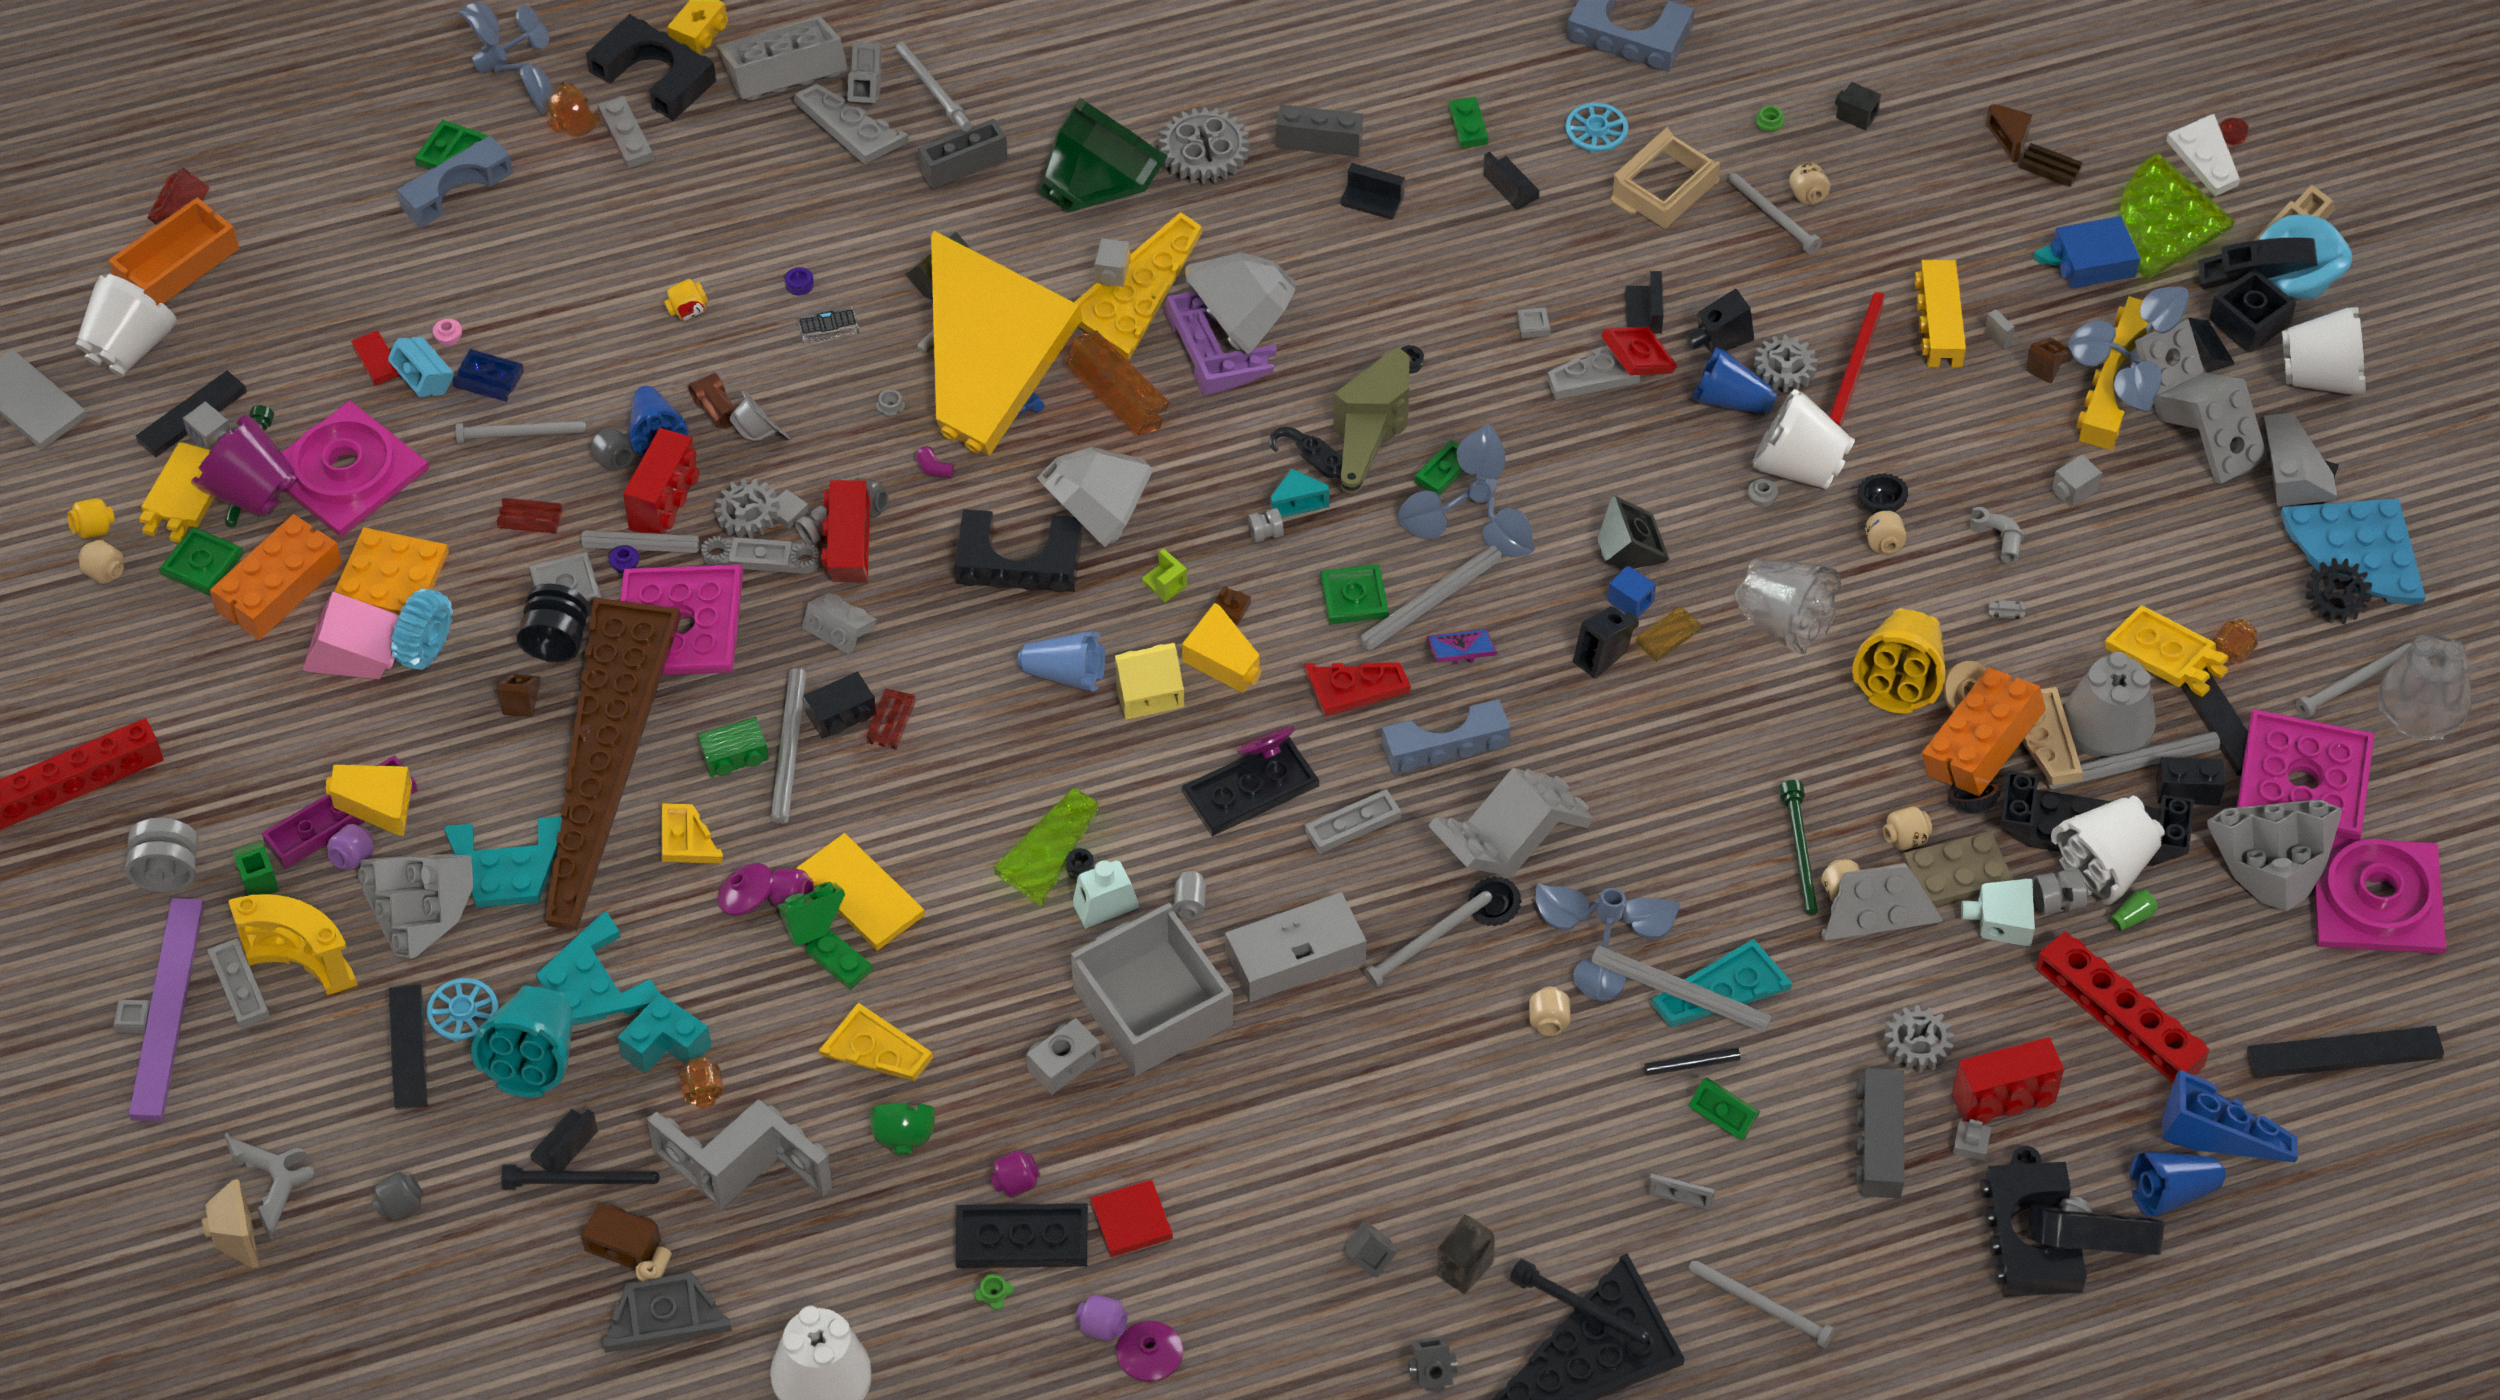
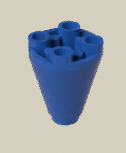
M1715 347L1702 371L1703 377L1700 383L1698 382L1691 398L1705 405L1755 414L1763 412L1768 415L1778 393L1771 391V386L1726 350Z
M642 386L636 390L632 400L629 427L631 446L635 452L644 457L659 428L686 436L689 433L682 415L659 391L651 386Z

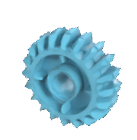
M421 588L419 591H415L412 597L407 599L406 605L402 606V611L397 616L396 625L393 626L394 634L391 636V640H393L391 644L392 657L396 659V662L410 669L423 670L431 665L433 659H437V654L442 651L444 643L447 642L446 638L450 632L449 627L453 622L451 618L453 609L451 608V601L448 600L447 596L435 590Z

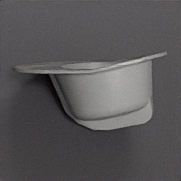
M742 390L745 398L730 416V421L744 438L751 441H761L778 431L792 440L786 432L766 416L754 399Z

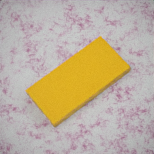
M845 833L796 868L804 870L814 882V887L825 882H832V884L836 882L844 890L845 897L837 913L876 951L925 916V910Z

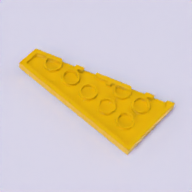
M1182 212L1177 214L1130 254V264L1123 287L1096 283L1074 302L1079 305L1083 316L1078 326L1129 361L1200 238L1202 226Z

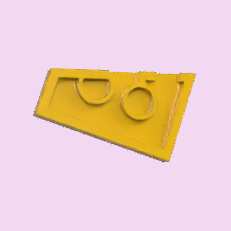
M857 1003L819 1049V1053L823 1057L915 1081L934 1058L930 1050L860 1003Z

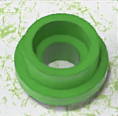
M1768 105L1758 112L1756 123L1762 130L1773 132L1782 128L1784 116L1778 107Z

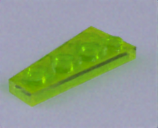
M1074 787L994 867L995 875L1043 907L1047 900L1048 892L1052 886H1055L1060 877V872L1066 863L1068 853L1074 849L1078 840L1082 839L1096 815L1098 802Z

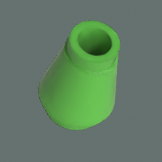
M2142 889L2139 892L2134 891L2114 914L2110 916V920L2114 927L2121 932L2153 917L2154 912L2158 909V904L2146 889Z

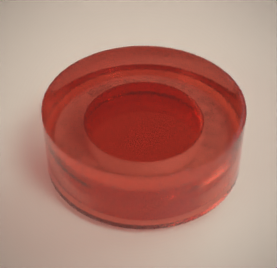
M2235 117L2222 121L2220 130L2225 143L2238 145L2246 140L2248 125L2245 121Z

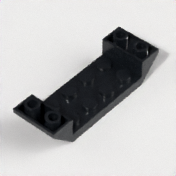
M2008 771L2001 825L2028 847L2061 852L2059 845L2054 844L2051 840L2052 830L2069 818L2113 801L2037 790L2039 775ZM2163 795L2159 809L2144 806V811L2152 820L2158 821L2165 832L2161 837V847L2148 862L2147 866H2155L2189 853L2194 799Z

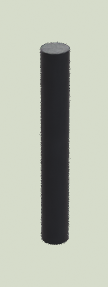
M1739 1048L1644 1063V1070L1646 1076L1739 1061L1741 1057Z

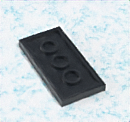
M1290 737L1279 745L1281 752L1264 759L1262 753L1248 755L1182 786V793L1211 836L1319 787L1320 780Z
M1088 1204L957 1205L956 1268L1088 1267Z

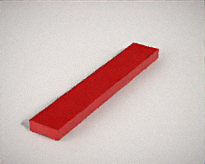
M1875 291L1872 295L1829 416L1840 427L1843 425L1882 314L1884 293Z

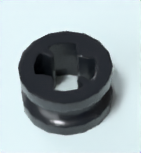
M1412 345L1402 347L1401 350L1407 353L1409 357H1412L1414 361H1409V374L1420 371L1423 366V351Z
M1078 848L1068 853L1066 857V870L1071 878L1077 880L1081 873L1094 869V858L1090 851ZM1082 861V864L1085 862V866L1079 868L1078 864L1075 866V862Z
M2021 1146L2013 1152L2010 1165L2023 1164L2022 1158L2029 1159V1164L2041 1163V1155L2033 1147Z

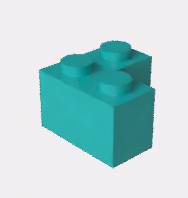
M660 993L617 1037L621 1057L644 1073H647L666 1052L691 1068L712 1046L708 1026Z

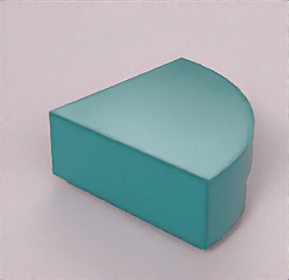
M2050 244L2034 251L2033 259L2039 264L2045 266L2046 263L2059 266L2060 268L2062 260L2060 256L2054 257Z

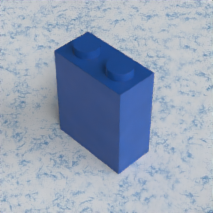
M2121 216L2057 227L2054 240H2051L2050 243L2054 257L2060 256L2062 260L2060 263L2061 275L2067 279L2071 289L2136 277L2141 258Z

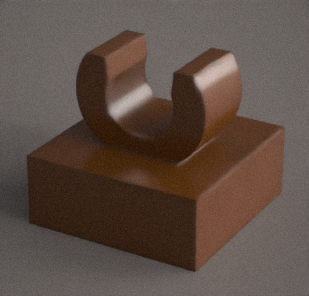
M1223 586L1214 603L1221 606L1234 624L1239 625L1251 604V596Z

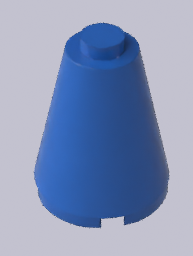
M2146 1151L2135 1155L2130 1166V1180L2136 1179L2137 1190H2132V1194L2138 1208L2146 1216H2161L2212 1193L2222 1187L2226 1178L2224 1166L2214 1157Z

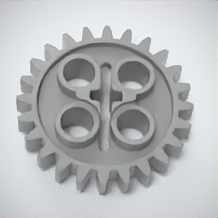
M1206 107L1203 108L1202 113H1198L1195 108H1192L1191 115L1182 111V119L1173 116L1172 124L1166 123L1165 131L1160 132L1159 150L1168 155L1164 166L1171 167V174L1180 172L1181 180L1190 176L1191 183L1197 178H1201L1202 184L1206 183L1207 178H1211L1214 183H1217L1218 176L1227 180V172L1236 175L1237 167L1243 168L1244 160H1248V151H1250L1249 133L1245 132L1244 124H1238L1237 117L1229 119V112L1227 111L1222 115H1218L1217 108L1212 113H1208ZM1198 129L1202 130L1204 143L1200 140V131ZM1205 149L1206 151H1208L1210 162H1208L1206 159Z

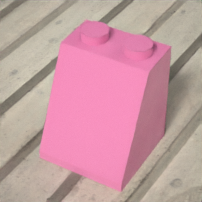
M332 592L316 622L302 670L314 673L380 679L385 669L391 670L395 660L392 657L391 644L393 640H391V636L394 634L393 626L396 625L397 616L399 615Z

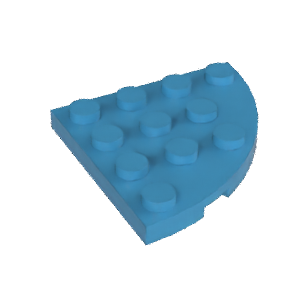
M2399 498L2282 507L2280 514L2291 540L2299 545L2307 555V561L2319 572L2321 562L2330 566L2332 558H2336L2337 563L2342 565L2346 558L2348 559L2349 567H2353L2356 563L2359 564L2357 571L2359 574L2362 572L2368 573L2364 582L2372 583V588L2367 593L2386 598V602L2424 603L2426 597ZM2356 588L2354 591L2357 594H2359L2358 588Z

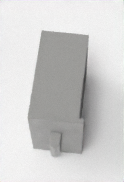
M1170 902L1130 923L1127 921L1096 937L1094 942L1071 953L1074 991L1135 1077L1233 1025V992L1175 914Z

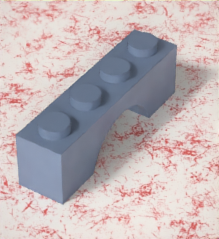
M491 135L476 142L473 146L452 156L449 160L397 189L401 209L420 228L443 215V198L454 187L464 183H481L491 187L513 174L510 154Z
M1497 699L1470 706L1469 715L1465 723L1458 729L1447 733L1425 731L1412 720L1382 727V747L1392 774L1402 771L1409 772L1418 767L1431 764L1438 765L1447 760L1459 757L1467 758L1476 753L1488 750L1496 751L1509 746L1511 728L1501 702Z

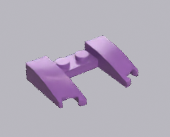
M1193 291L1166 297L1164 314L1173 333L1179 332L1195 366L1193 375L1203 395L1225 391L1273 372L1274 365L1268 364V358L1275 356L1276 345L1254 348L1250 354H1247L1244 350L1223 354L1209 325L1217 321L1209 315L1206 310L1208 307L1200 296Z

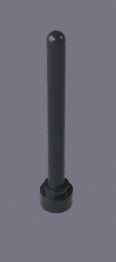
M503 1164L502 1190H516L517 1187H523V1184H657L660 1180L659 1174L655 1171H523V1168H517L516 1164Z
M1520 1259L1513 1267L1510 1281L1519 1287L1532 1288L1534 1286L1640 1343H1646L1649 1340V1333L1646 1330L1541 1276L1539 1270L1536 1269V1265Z

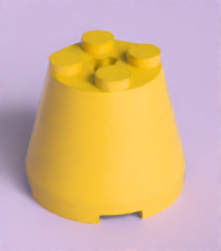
M1896 609L1862 643L1855 656L1852 673L1854 682L1858 683L1860 688L1869 697L1868 701L1889 712L1907 714L1912 713L1914 709L1924 707L1929 703L1933 704L1943 688L1946 671L1942 633L1939 628L1940 623L1935 617L1915 610Z

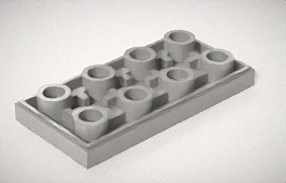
M11 349L0 357V415L41 450L88 417L84 408L16 351Z

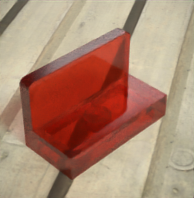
M182 167L168 176L147 218L154 224H157L170 217L196 197L203 201L209 187Z

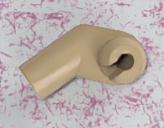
M657 1247L651 1261L641 1262L636 1267L637 1278L640 1281L661 1278L672 1255L671 1251L664 1247Z

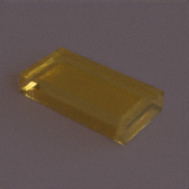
M1680 606L1637 636L1636 644L1657 662L1701 630V624Z

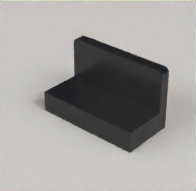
M1490 151L1484 154L1483 176L1516 210L1539 198L1540 190L1507 156L1498 160Z
M1351 163L1348 169L1347 188L1341 198V206L1392 220L1404 198L1405 177Z
M1650 271L1649 286H1626L1627 327H1649L1654 334H1662L1664 317L1662 271Z
M571 1109L530 1154L531 1160L546 1171H563L598 1132L594 1112L588 1109L581 1115Z

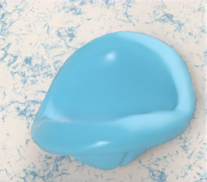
M2302 214L2283 217L2272 224L2261 235L2259 240L2292 237L2314 238L2318 266L2269 278L2268 280L2292 298L2300 300L2315 299L2323 294L2332 282L2341 278L2349 270L2352 263L2351 249L2339 231L2323 218Z

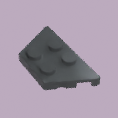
M692 1272L627 1283L621 1296L622 1302L616 1308L612 1318L613 1324L608 1337L604 1338L603 1347L605 1353L730 1332L732 1331L731 1321L718 1309L716 1302L710 1294L702 1289L701 1283Z

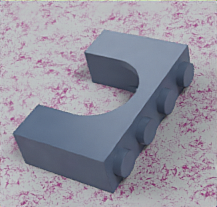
M1616 0L1578 1L1568 19L1567 40L1670 72L1693 28L1695 8L1670 0L1659 20L1653 26L1639 31L1619 28L1608 19L1616 4Z

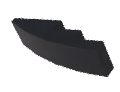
M422 985L389 988V1012L395 1109L429 1107L425 1050L427 1045Z

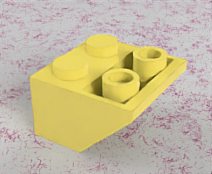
M1175 643L1160 644L1148 649L1127 651L1123 654L1115 655L1116 690L1125 720L1184 707V687Z

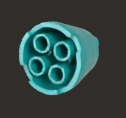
M529 985L522 986L519 992L486 1020L477 1031L471 1045V1055L477 1070H483L492 1080L497 1082V1089L518 1097H540L544 1092L559 1086L568 1066L573 1014L568 1004V997L561 991H551L546 988Z

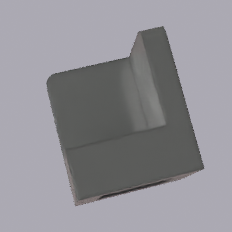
M1365 1221L1361 1223L1345 1244V1249L1351 1261L1376 1278H1378L1397 1253L1390 1238Z

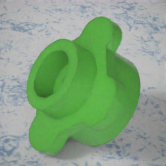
M989 1274L982 1280L980 1289L975 1290L974 1297L978 1302L984 1301L989 1304L993 1310H999L1003 1308V1301L1006 1297L1013 1293V1285L1005 1282L1001 1276ZM996 1290L997 1293L992 1294L991 1291Z

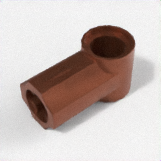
M715 372L688 384V390L693 402L698 408L703 407L716 428L726 429L733 425L730 421V416L736 408L727 397L724 385Z

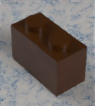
M598 1203L581 1234L585 1252L635 1270L639 1263L651 1260L661 1242L658 1224L645 1216L638 1218L627 1214L620 1207L614 1205L608 1207Z

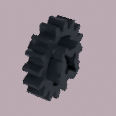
M2332 558L2330 566L2321 562L2319 565L2320 572L2313 569L2310 574L2313 580H2307L2305 586L2311 589L2305 595L2306 599H2313L2309 607L2310 610L2318 608L2320 610L2318 618L2321 619L2326 614L2329 616V623H2333L2335 617L2340 618L2342 624L2346 623L2347 616L2356 620L2358 618L2357 610L2365 612L2368 606L2364 602H2370L2372 595L2367 593V591L2371 590L2372 583L2364 582L2368 573L2362 572L2359 574L2357 572L2359 564L2356 563L2353 567H2349V562L2346 558L2342 565L2337 563L2336 558ZM2323 579L2326 589L2319 594V583ZM2334 587L2337 590L2345 589L2343 595L2340 592L2334 593ZM2358 588L2359 596L2357 601L2354 602V597L2351 593Z

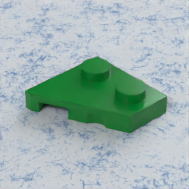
M442 119L415 156V163L417 166L430 170L489 135Z

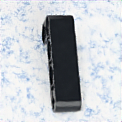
M2031 1204L2027 1238L2040 1244L2054 1247L2161 1255L2165 1221L2145 1217L2066 1211L2054 1206Z

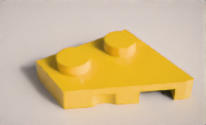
M662 803V862L722 864L723 853L721 849L715 847L711 840V833L707 826L700 821V815L694 805Z

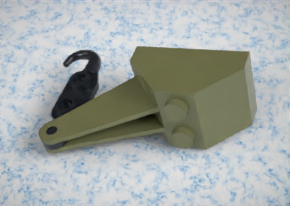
M1396 346L1334 393L1333 430L1344 438L1343 457L1320 438L1303 434L1299 430L1287 426L1280 427L1271 433L1268 441L1270 448L1277 452L1279 448L1276 445V440L1280 437H1289L1294 441L1303 459L1324 476L1339 478L1341 480V488L1346 493H1357L1362 487L1382 441H1387L1395 434H1400L1408 425L1409 355Z

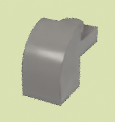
M854 41L852 43V71L848 74L849 102L876 103L878 101L882 82V43Z

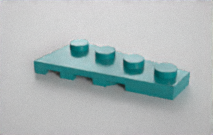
M1755 939L1750 940L1685 979L1688 982L1742 1004L1770 997L1792 988V982ZM1665 992L1652 999V1007L1670 1028L1716 1014Z

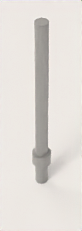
M904 42L898 43L896 45L897 52L945 108L948 118L953 123H957L963 131H969L972 128V123L966 117L965 110L958 103L953 102Z

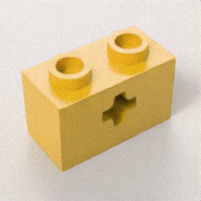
M689 0L667 26L668 35L679 43L688 45L691 50L701 54L704 49L709 48L714 37L720 31H723L727 25L728 17L726 15L725 3L719 0Z

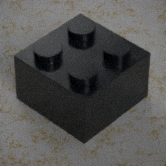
M2254 268L2214 296L2209 319L2251 353L2291 325L2297 302Z

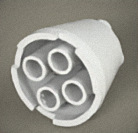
M108 274L106 278L101 275L94 285L75 346L86 353L85 359L92 364L100 366L101 363L109 366L108 369L111 372L123 377L127 371L172 330L177 319L163 303H159L156 306V302L144 294L142 288L111 274Z
M2358 307L2344 308L2282 331L2284 357H2290L2285 358L2286 385L2292 384L2295 387L2349 395L2366 393L2363 372L2362 332L2360 318H2358Z
M1794 389L1778 410V415L1769 430L1766 431L1753 458L1752 463L1754 464L1752 467L1766 474L1827 490L1834 475L1838 476L1845 464V460L1842 459L1844 453L1848 454L1855 439L1850 437L1810 398Z
M2131 796L2130 798H2120L2063 821L2052 830L2051 840L2054 844L2059 845L2063 856L2059 861L2065 870L2078 868L2081 871L2086 884L2087 895L2090 896L2092 893H2095L2102 898L2103 904L2110 905L2123 896L2161 847V837L2165 832L2161 824L2156 820H2152L2144 811V805L2141 800L2136 796Z
M807 1306L789 1321L784 1330L771 1364V1383L778 1400H863L871 1383L870 1359L866 1349L843 1317L829 1309Z

